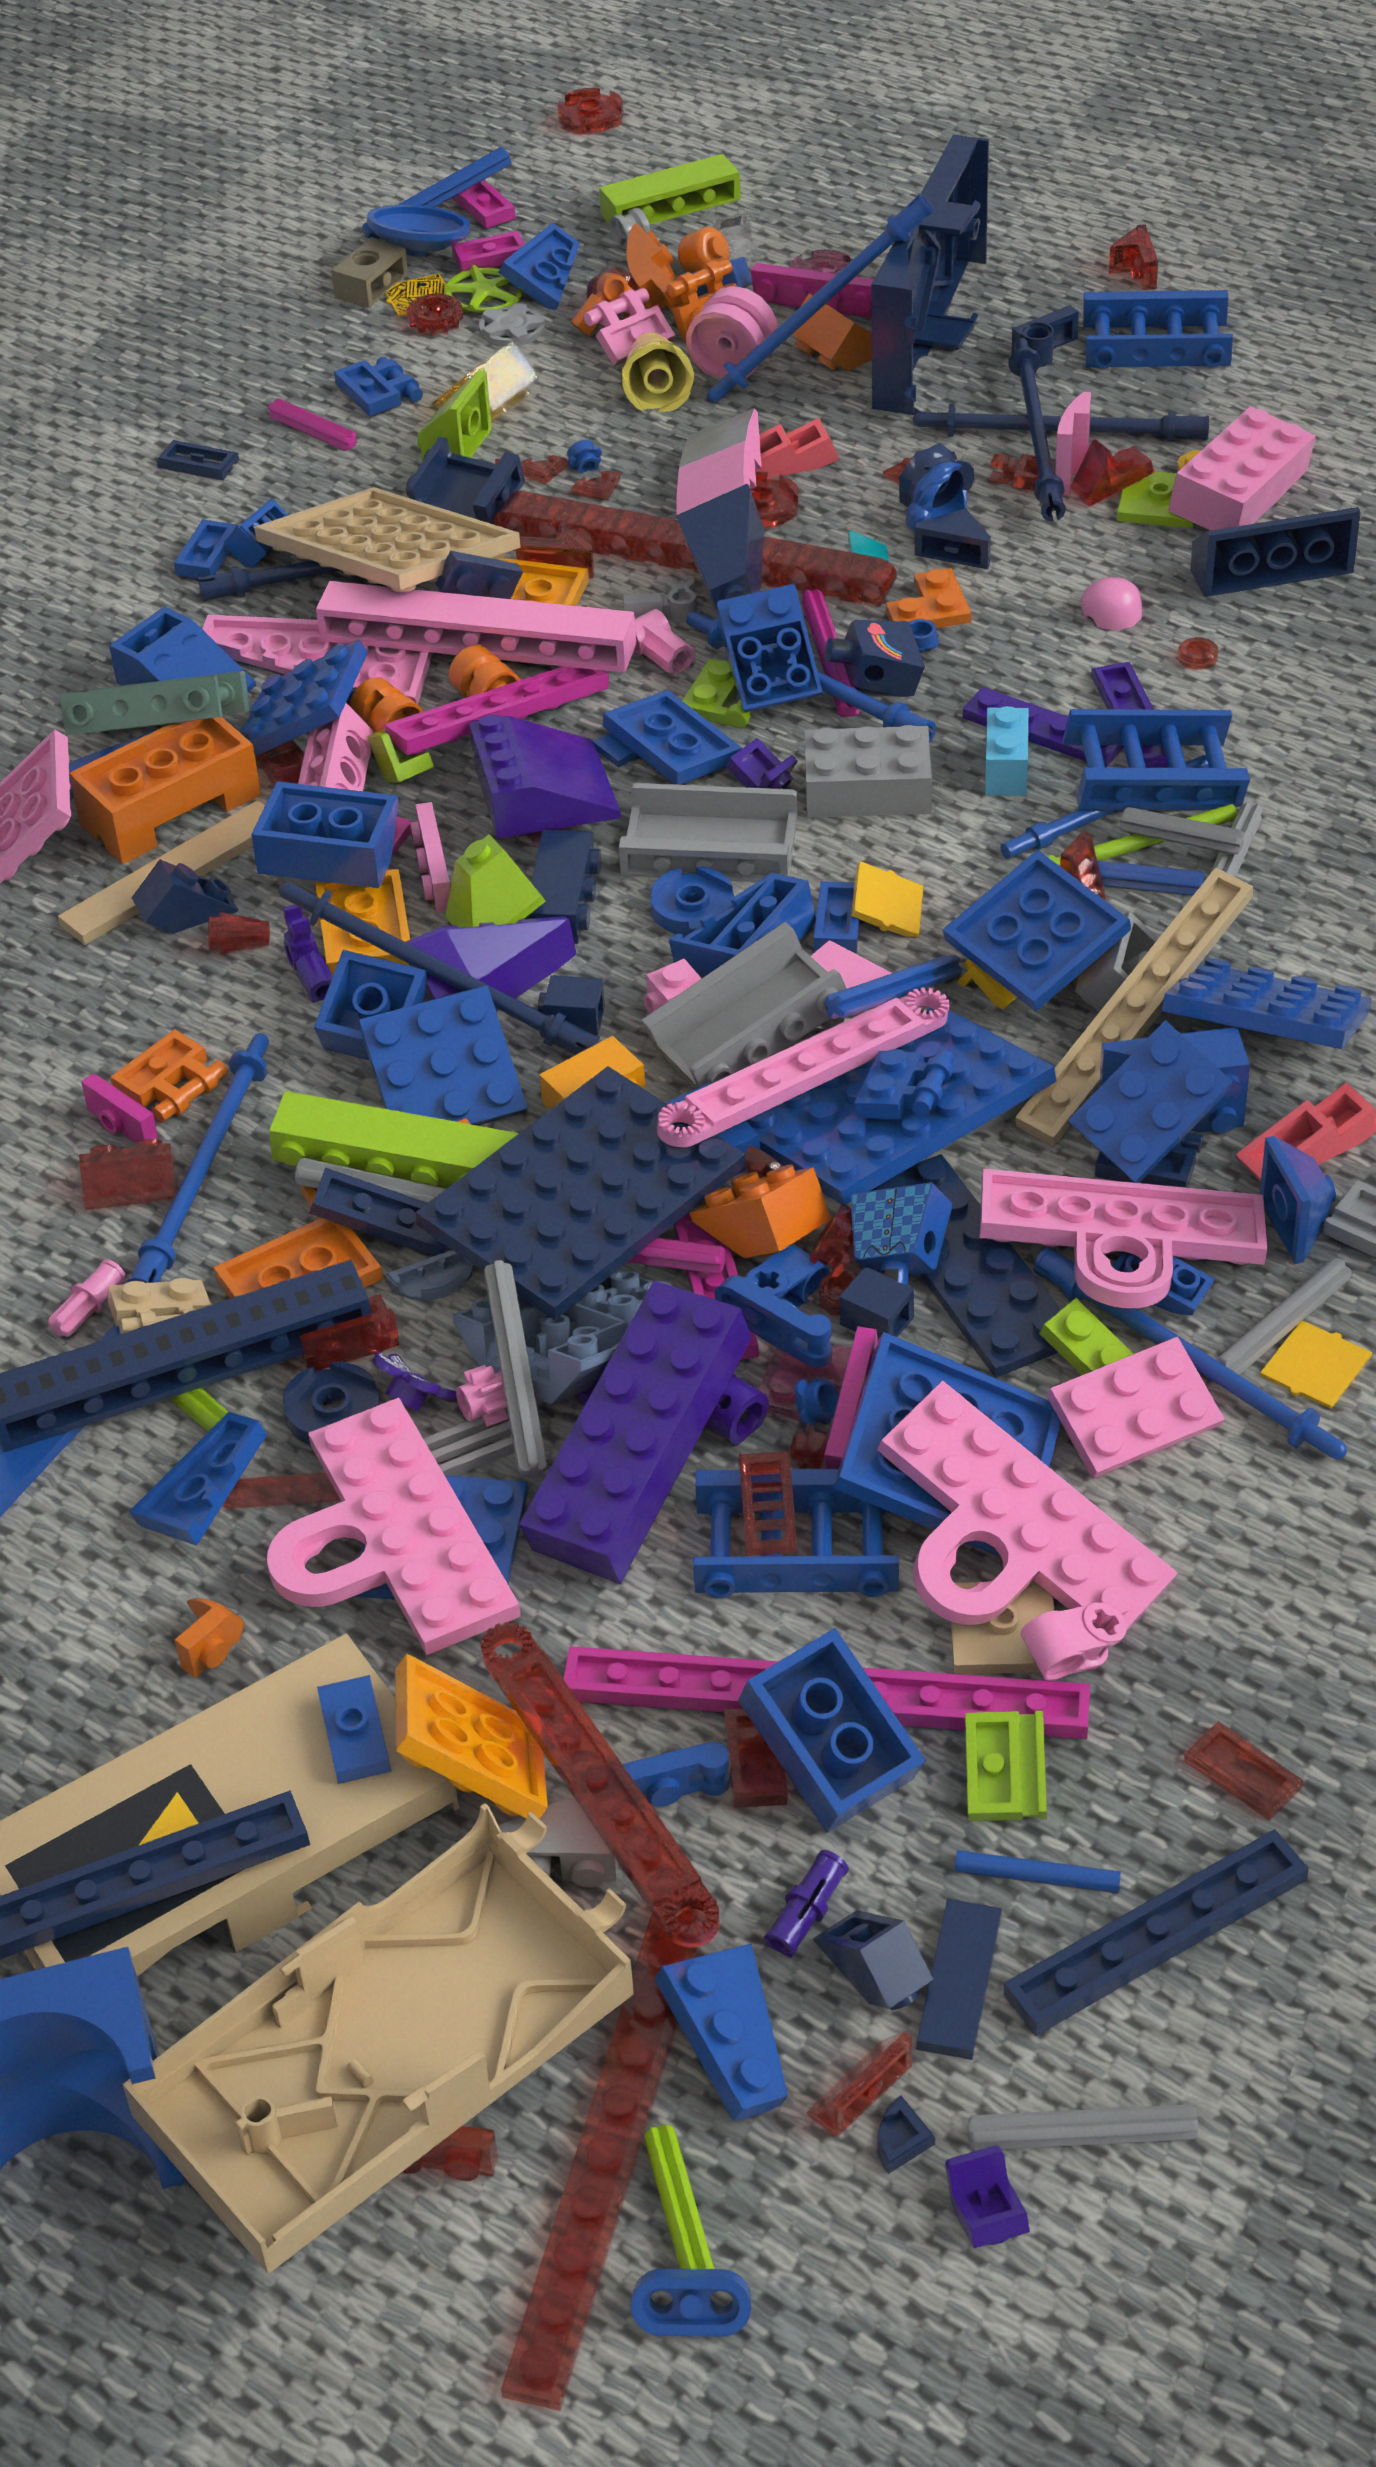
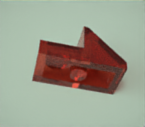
M1141 224L1111 245L1109 274L1132 272L1133 280L1140 281L1142 290L1157 289L1158 259L1146 224Z
M1094 439L1074 477L1071 489L1090 507L1155 473L1151 459L1135 446L1122 449L1113 456L1108 448L1097 439Z
M561 523L556 539L520 536V548L516 549L517 560L588 569L589 578L593 579L595 574L593 546L566 523Z

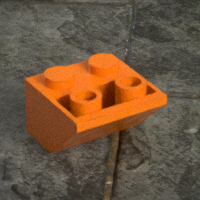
M793 1165L776 1168L766 1174L767 1177L759 1178L757 1172L739 1176L731 1181L733 1188H723L707 1194L704 1197L706 1203L690 1212L691 1219L695 1224L742 1258L780 1252L830 1221L831 1216L814 1167L795 1171Z

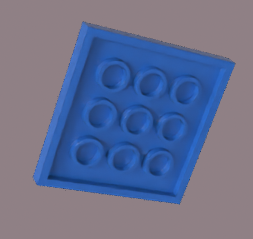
M1207 958L1205 963L1201 962L1194 972L1188 975V978L1179 980L1165 993L1162 1011L1342 1049L1367 1018L1372 998L1361 996L1362 990L1351 986L1337 985L1335 990L1317 987L1318 981L1308 977L1293 976L1291 981L1274 978L1275 973L1268 969L1250 967L1248 972L1231 969V963L1228 961Z
M883 1332L875 1348L833 1489L935 1530L952 1512L884 1457L877 1449L881 1440L942 1381L1048 1467H1050L1061 1421L1049 1400ZM976 1540L965 1542L1001 1557L997 1550L986 1542Z

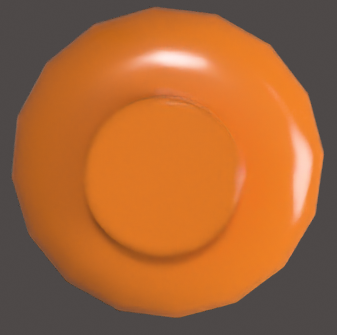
M703 227L685 235L679 243L678 260L686 272L693 273L702 270L703 265L712 261L719 263L729 259L728 243L722 233L713 227Z

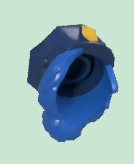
M941 443L916 452L899 477V502L908 507L906 524L914 532L918 522L961 509H967V492L972 487L975 479L974 468L968 462L958 460L955 451L951 452Z

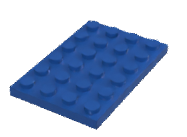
M930 1008L926 1012V1014H929V1011L934 1013V1009ZM949 1010L947 1022L942 1027L896 1048L905 1052H923L924 1063H927L931 1057L936 1056V1053L941 1049L948 1050L953 1054V1073L948 1083L941 1086L943 1093L939 1104L931 1109L928 1115L918 1116L912 1109H905L901 1119L857 1118L854 1102L875 1061L873 1059L746 1121L759 1134L760 1154L780 1167L793 1165L795 1171L814 1167L822 1193L845 1206L851 1202L852 1193L867 1192L1055 1083V1067Z

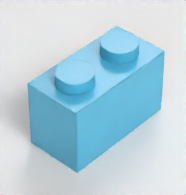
M1010 706L987 708L985 795L1027 796L1029 708H1014Z

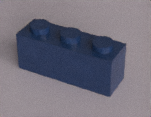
M543 829L531 883L546 902L525 918L567 917L570 922L574 944L579 943L581 930H589L590 905H586V903L594 902L596 879L592 877V874H600L601 849H594L592 831Z

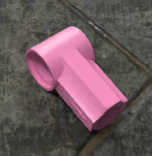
M653 609L635 618L636 646L634 651L638 653L635 656L639 657L644 654L667 673L675 675L689 668L695 660V649L671 631L670 624L661 611Z

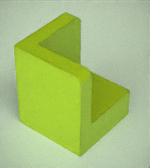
M385 729L367 736L381 775L387 782H401L434 767L429 752L405 754L392 744L390 736L385 733Z

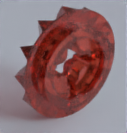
M428 294L410 303L407 308V318L410 327L417 328L419 334L430 330L433 336L437 330L448 334L450 327H459V321L463 319V307L452 296Z

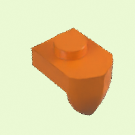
M193 1598L187 1601L188 1606L197 1616L198 1620L174 1640L181 1668L194 1678L206 1668H216L225 1660L229 1649L240 1640L244 1627V1620L230 1609L215 1601L202 1598Z

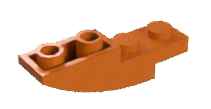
M636 223L631 226L626 248L630 273L639 289L645 288L647 290L652 307L658 305L661 310L666 306L673 314L672 308L683 304L680 295L672 298L667 290L668 284L677 281V279L674 280L676 276L670 266L674 263V259L664 244H660L651 230L646 233Z

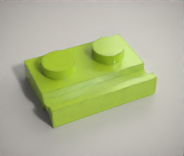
M1019 1711L965 1713L969 1822L1023 1820V1817H1039V1820L1047 1819L1043 1711H1035V1714H1019Z

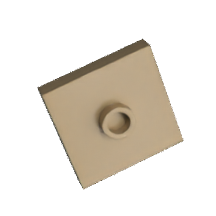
M1032 1581L995 1619L977 1625H963L951 1622L954 1674L1041 1673L1025 1645L1020 1631L1033 1618L1043 1613L1054 1611L1053 1596L1038 1583ZM980 1582L955 1583V1585L960 1588L971 1589Z

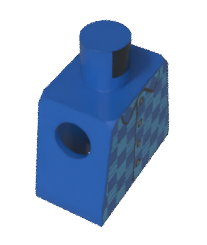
M932 1182L852 1193L854 1256L857 1263L863 1268H870L905 1285H908L909 1275L931 1273L937 1267L952 1209V1202Z

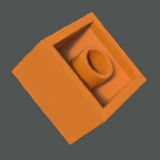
M809 293L804 302L802 303V305L806 303L813 295ZM827 304L792 334L798 338L794 344L811 356H813L815 351L819 352L820 355L817 360L833 371L837 369L838 365L850 371L872 360V334Z

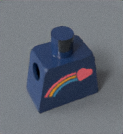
M854 620L850 623L845 639L829 638L826 642V662L844 664L850 684L853 686L898 697L915 695L925 666L909 622Z

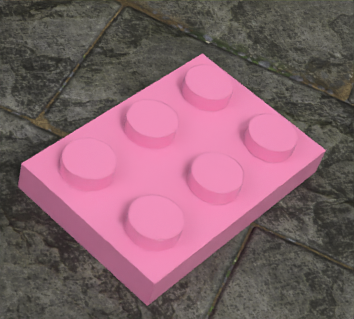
M1178 1336L1052 1387L1047 1394L1048 1400L1093 1479L1218 1427L1225 1420Z

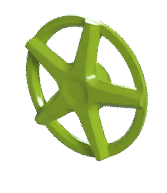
M472 265L470 270L458 273L445 284L448 300L457 308L473 313H484L487 309L495 310L512 306L514 303L519 302L524 291L517 288V295L514 296L500 289V287L510 283L508 279L498 273L500 269L478 268L476 265ZM484 275H495L500 277L495 279H486ZM471 276L474 281L472 283H458ZM471 292L472 298L469 305L455 300L452 293ZM495 298L507 302L495 307H479L482 302L492 301Z

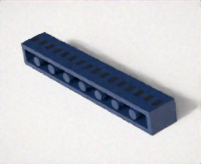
M352 1260L328 1266L312 1273L282 1281L278 1284L0 1373V1442L3 1451L7 1452L375 1331L369 1298Z

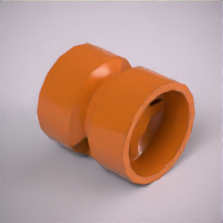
M471 645L457 654L450 665L448 673L450 684L465 698L521 680L514 671L502 663L489 649L481 645Z
M373 677L364 681L355 690L349 706L375 733L385 729V724L423 712L417 703L401 693L400 690L382 677Z

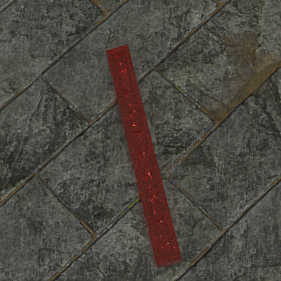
M662 1886L659 1888L632 1973L634 1994L623 2002L503 2381L501 2388L503 2398L561 2411L678 2025L677 2019L654 1978L662 1966L699 1956L714 1906L712 1896Z

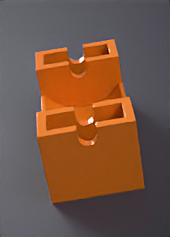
M223 717L171 723L69 773L79 824L96 840L102 838L105 849L122 865L158 847L154 831L155 827L213 799L226 812H229L261 796L253 744Z

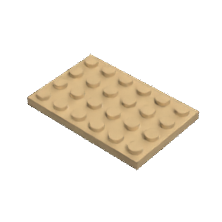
M375 487L255 526L257 542L272 546L275 551H286L295 554L298 559H310L319 562V565L322 567H333L342 570L345 575H357L366 578L369 583L392 587V590L395 592L412 591L416 588V584L425 581H437L438 577L442 576L444 563L450 550L498 560L504 558L505 553L520 548L519 532Z

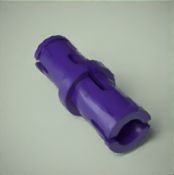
M821 1850L801 1883L791 1886L785 1896L786 1906L772 1928L764 1936V1942L768 1947L792 1958L813 1923L823 1920L828 1911L826 1903L841 1879L849 1871L848 1865L840 1856L828 1850ZM814 1890H815L814 1895L812 1896V1898H811L810 1901L808 1902L807 1906L805 1907V1909H804L803 1912L801 1913L800 1917L798 1918V1914L800 1913V1911H801L802 1908L804 1907L805 1903L809 1900V1898L811 1897V1895L813 1894V1892H814Z

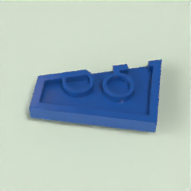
M551 223L502 263L498 273L508 279L513 286L520 288L546 308L556 310L580 242L554 223Z
M228 1412L129 1511L136 1523L141 1527L197 1546L267 1436L259 1421Z
M752 1943L662 1966L654 1980L733 2121L762 2114L782 2105L788 2097Z

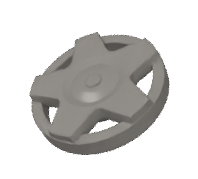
M514 303L512 306L495 310L487 309L482 313V318L479 321L481 337L488 343L503 347H515L531 343L538 339L545 330L543 315L527 308L526 304ZM529 330H535L531 334L527 333Z

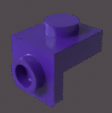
M756 738L730 757L725 767L746 788L785 789L793 780L790 773L798 760L791 755L781 762Z
M991 2146L946 2160L945 2168L951 2204L973 2248L988 2244H1000L1009 2238L1030 2232L1027 2212L1008 2180L1004 2153L999 2146Z

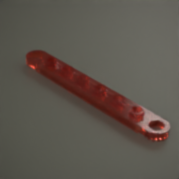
M505 1622L503 1626H500L499 1623L495 1624L494 1629L489 1628L487 1634L483 1635L481 1642L482 1659L485 1667L667 1936L676 1944L684 1947H698L710 1942L716 1936L720 1927L719 1907L716 1899L712 1897L702 1883L700 1875L543 1649L539 1648L532 1638L531 1632H528L525 1626L519 1627V1624L514 1622V1625H510V1622ZM504 1643H515L521 1647V1651L518 1650L517 1655L511 1654L512 1658H509L508 1655H505V1658H503L501 1654L497 1656L495 1649ZM688 1909H697L706 1914V1920L702 1921V1925L700 1923L696 1924V1928L693 1925L687 1928L686 1924L681 1926V1922L677 1921L676 1918L681 1912Z

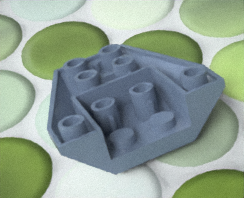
M616 1271L556 1320H553L517 1295L535 1398L549 1404H554L584 1392L597 1383L653 1281L640 1277L636 1271ZM658 1281V1282H661V1283H664V1284L671 1285V1284L668 1283V1282ZM489 1299L475 1301L472 1303L471 1308L453 1314V1323L478 1365L492 1366L494 1373H497L501 1369Z

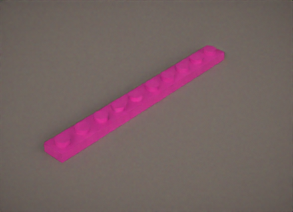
M569 1646L562 1683L563 1701L746 1714L738 1699L747 1680L779 1661ZM862 1667L902 1726L966 1730L965 1713L1019 1711V1714H1035V1711H1043L1044 1736L1087 1739L1090 1684Z

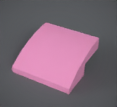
M1083 392L1074 399L1065 410L1058 426L1055 475L1059 476L1064 483L1063 495H1070L1072 473L1087 474L1091 392Z

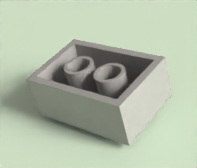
M904 725L901 727L874 728L865 726L861 728L805 730L807 818L932 814V773L928 726Z

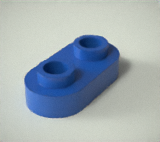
M654 2269L642 2275L636 2282L632 2293L631 2312L637 2325L652 2335L725 2337L737 2333L746 2325L751 2313L752 2297L746 2281L740 2275L730 2270ZM662 2290L668 2292L673 2300L669 2304L661 2306L653 2301L651 2295L656 2291ZM718 2291H724L730 2294L733 2300L727 2306L720 2307L712 2301L711 2296Z

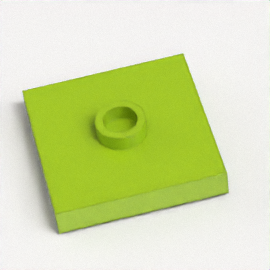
M1136 469L1127 470L1117 511V521L1193 528L1194 525L1193 522L1168 511L1177 473Z

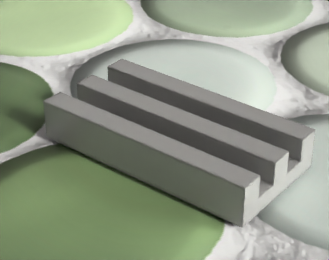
M480 1417L423 1438L437 1463L465 1454L439 1465L443 1474L449 1476H458L515 1453L509 1419L487 1427L483 1418ZM507 1436H508V1438H505V1439H503V1440H500V1441H498V1442H495V1443H493V1444H490V1445H488V1446H485V1447H483V1448H480L481 1446H484V1445H486V1444H489V1443H491V1442H494V1441H496V1440H499V1439H501V1438H504V1437H507Z

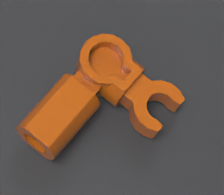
M609 272L603 274L597 281L598 292L595 295H590L570 323L580 332L590 337L600 323L588 326L584 321V313L592 310L594 305L599 302H611L618 299L621 293L633 289L622 276ZM649 301L646 302V303H643V306H644L646 309H649V308L652 307V305H651V303H650ZM623 312L625 318L631 317L630 314Z

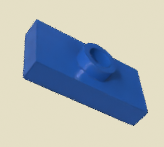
M370 1675L317 1687L338 1784L391 1772Z

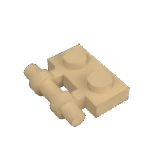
M177 1278L170 1282L155 1283L131 1281L124 1285L108 1286V1304L115 1325L119 1327L120 1334L211 1305L202 1279Z

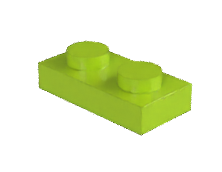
M1077 1298L1047 1321L1039 1332L1081 1375L1133 1355Z

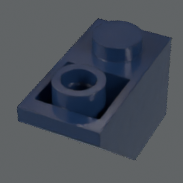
M159 859L131 897L145 923L173 934L239 911L229 895L231 893L230 888L224 882L215 877L206 879L197 875L184 864L178 863L175 866Z

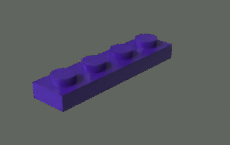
M984 687L963 708L962 718L986 727L987 708L1006 706L1029 708V742L1086 761L1083 745H1064L1063 735L1068 719L1067 715L1059 714L1036 706L1033 703L1025 702ZM1100 745L1105 768L1124 748L1123 745Z

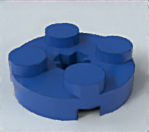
M695 867L696 873L682 874V868L671 870L659 877L651 887V916L665 930L687 936L701 927L700 919L705 915L712 913L716 917L732 907L731 899L735 896L730 880L719 871L707 867Z

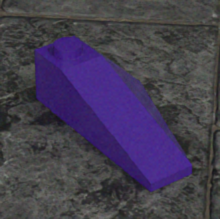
M565 916L518 920L516 924L495 925L493 922L479 923V927L459 928L456 925L442 926L406 941V943L514 999L551 975L576 955L570 922ZM427 973L424 1002L463 992Z

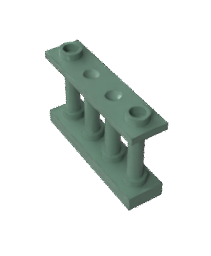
M245 671L60 694L66 735L223 717L224 714L250 711Z

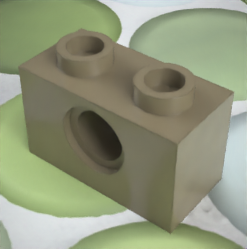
M373 237L369 238L331 270L335 298L370 308L385 295L386 291L408 275L405 247Z

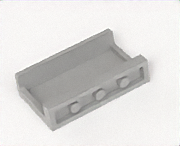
M652 783L632 784V809L626 837L621 836L619 843L621 876L659 878L663 874L682 868V874L696 873L695 867L714 869L724 874L730 881L758 882L770 873L789 876L798 820L796 790Z
M784 922L641 1021L654 1047L696 1089L709 1082L715 1083L789 1047L831 1018L827 1015L828 1007L825 1004L827 996L847 988L841 974L837 970L831 969L827 972L802 949L794 929Z

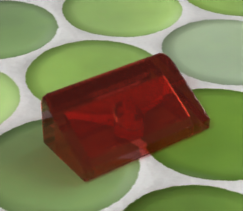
M904 2031L882 2040L807 2110V2115L833 2137L840 2136L912 2067V2036Z

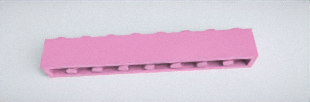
M329 581L316 608L320 641L351 644L360 640L362 645L450 655H457L471 645H481L489 649L499 660L626 673L636 646L634 612L415 589L408 592H395L392 590V587Z

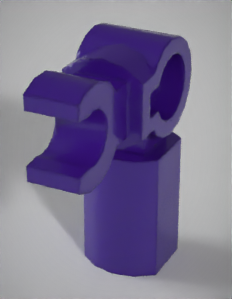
M296 905L284 907L283 914L288 931L284 934V949L287 959L294 971L297 970L298 978L312 1003L324 1000L333 975L323 957L319 954L315 936L309 925L308 917H303L302 908Z

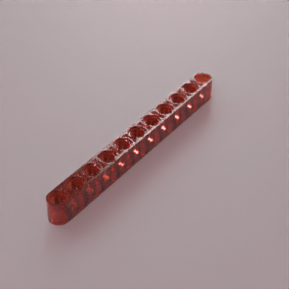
M526 491L511 493L494 518V525L519 532L520 539L533 542L541 540L551 542L554 546L570 549L575 547L588 549L587 552L607 556L614 554L623 556L622 559L643 563L651 561L659 563V566L681 569L682 567L692 569L695 573H698L679 523L675 519ZM766 536L763 537L761 583H766V586L778 588L795 584L796 589L803 592L807 589L811 592L818 589L823 593L824 597L826 595L839 597V600L862 604V602L876 604L875 607L879 608L886 600L897 578L894 566L882 558Z

